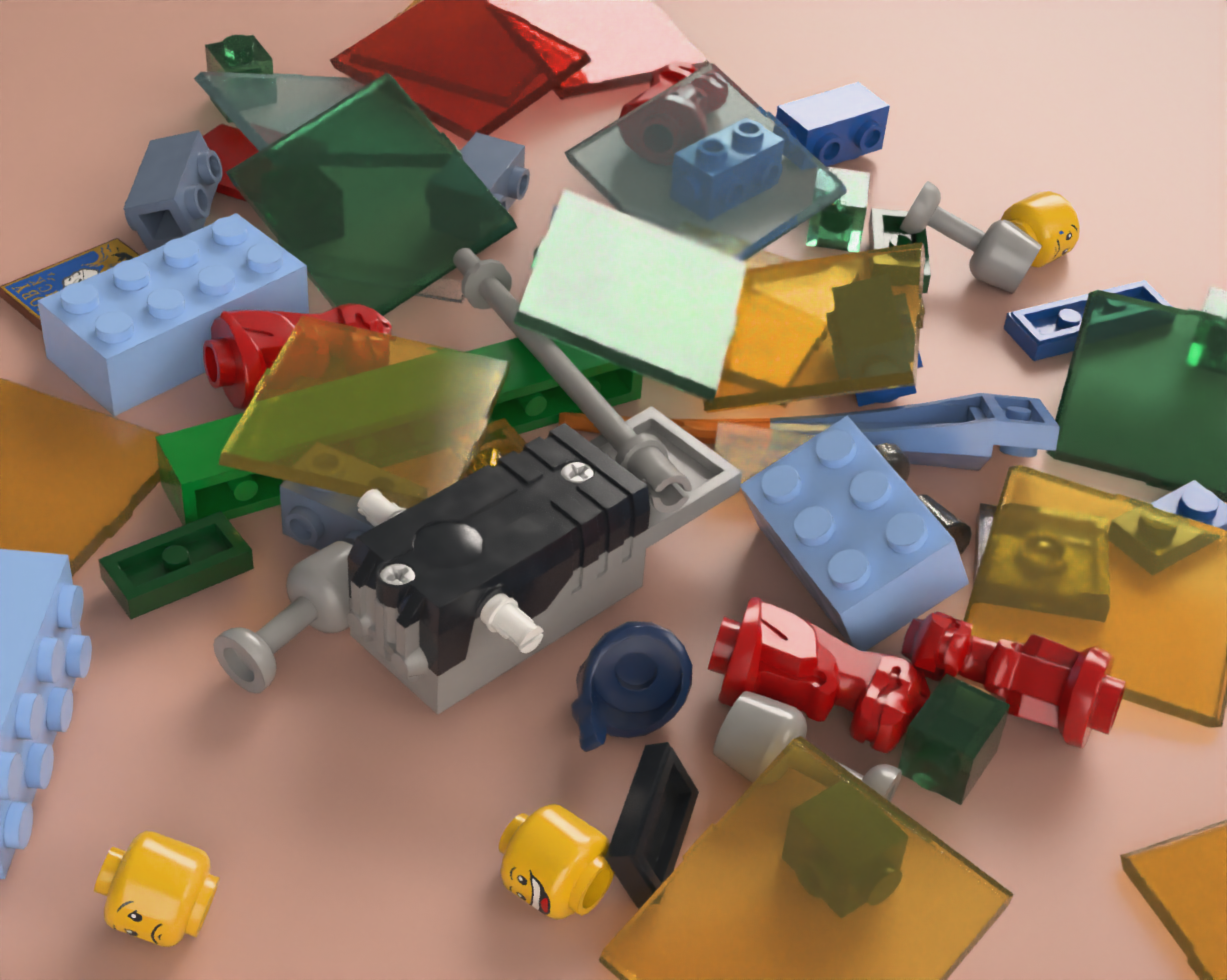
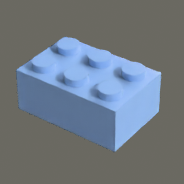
M848 415L740 485L761 531L847 643L858 650L867 651L910 623L913 618L919 617L969 584L955 539Z

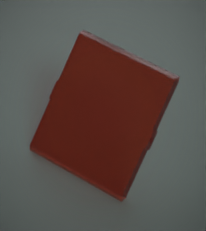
M422 0L331 58L330 62L334 69L386 96L396 105L411 113L415 112L469 141L476 132L490 135L592 62V59L588 52L531 24L529 20L509 10L505 11L485 0Z
M477 0L478 6L510 41V45L522 59L527 60L561 100L649 84L652 73L655 70L674 61L689 62L701 72L711 70L709 61L672 24L673 21L650 0Z

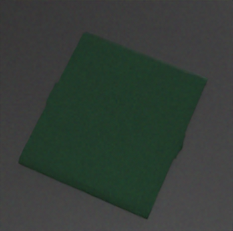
M388 73L378 77L226 172L233 185L278 239V244L307 265V276L333 308L347 303L362 304L384 316L457 268L453 263V257L458 250L469 248L477 255L518 228L513 217L463 160V155L455 144L443 132L440 133L396 80Z
M564 189L546 237H542L539 247H536L533 252L534 260L530 268L533 271L513 324L712 403L718 390L727 348L736 333L738 315L735 314L747 263Z
M1098 289L1090 292L1055 421L1060 426L1056 451L1047 450L1046 453L1055 460L1146 482L1148 486L1172 492L1196 480L1223 502L1227 503V319H1223V316L1190 308L1184 310Z

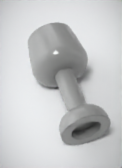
M927 181L904 218L900 229L907 233L916 234L922 232L928 225L974 252L969 262L971 274L976 279L1014 293L1042 245L1008 220H998L990 225L986 233L939 207L941 193L934 184Z
M336 541L297 563L289 572L286 583L287 594L291 604L256 633L246 628L236 627L224 631L215 638L213 644L215 655L222 668L233 681L249 692L261 693L272 683L275 677L276 660L274 654L308 625L325 633H338L349 627L346 618L350 612L347 557L353 545L344 541Z
M744 691L738 697L717 735L713 749L716 757L760 787H772L779 784L788 775L790 770L829 791L848 780L883 815L886 813L901 780L902 770L891 765L880 764L872 767L864 776L804 745L807 735V722L802 712L797 708L749 691Z

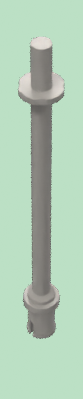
M469 248L458 250L453 257V263L464 275L461 292L468 299V302L474 308L482 310L492 308L618 452L615 461L648 485L649 499L659 512L670 513L681 508L690 497L684 491H691L692 485L690 480L680 473L668 460L666 446L652 434L644 433L637 435L510 294L512 277L500 261L493 259L480 260Z

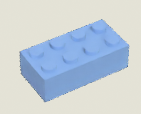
M237 213L220 218L206 227L181 238L172 239L165 243V245L131 260L122 261L106 271L81 282L70 284L56 293L37 300L46 357L113 416L119 415L205 373L203 361L204 342L211 339V326L223 311L268 310L309 314L307 265Z
M0 549V879L6 878L15 850L25 849L29 842L33 825L32 802L36 790L46 789L50 782L54 762L52 745L57 732H66L70 725L73 712L72 689L76 678L86 677L91 662L90 636L82 635L80 628L84 604L83 589L81 586L73 585L69 556L64 554Z

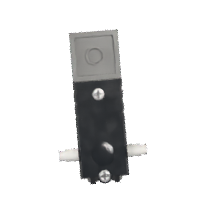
M651 406L625 422L637 435L647 433L656 436L666 446L668 460L680 473L690 480L692 490L684 491L690 497L681 508L674 512H659L652 505L649 499L648 485L615 461L618 452L603 435L588 441L566 423L550 430L546 439H542L539 436L525 444L523 451L519 454L512 451L499 458L497 466L492 468L487 465L409 509L401 508L395 503H391L377 489L369 490L360 498L357 505L359 509L357 510L366 517L367 521L374 528L356 538L347 557L350 612L346 618L350 627V635L438 715L641 588L643 585L646 548L740 491L742 471Z

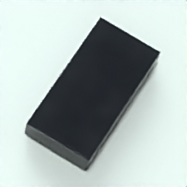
M668 742L645 745L605 856L606 861L638 909L662 906L699 794L698 789Z

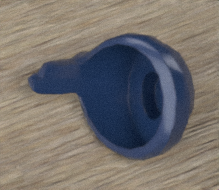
M627 621L604 633L591 649L588 658L580 666L577 673L578 698L571 704L572 716L579 727L581 749L584 752H588L600 747L605 743L607 734L623 738L646 736L663 727L677 715L685 704L692 686V663L685 646L671 630L653 622Z

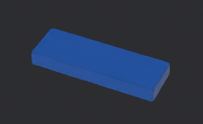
M1146 280L1009 312L1007 313L1003 329L1033 361L1172 327L1177 311Z

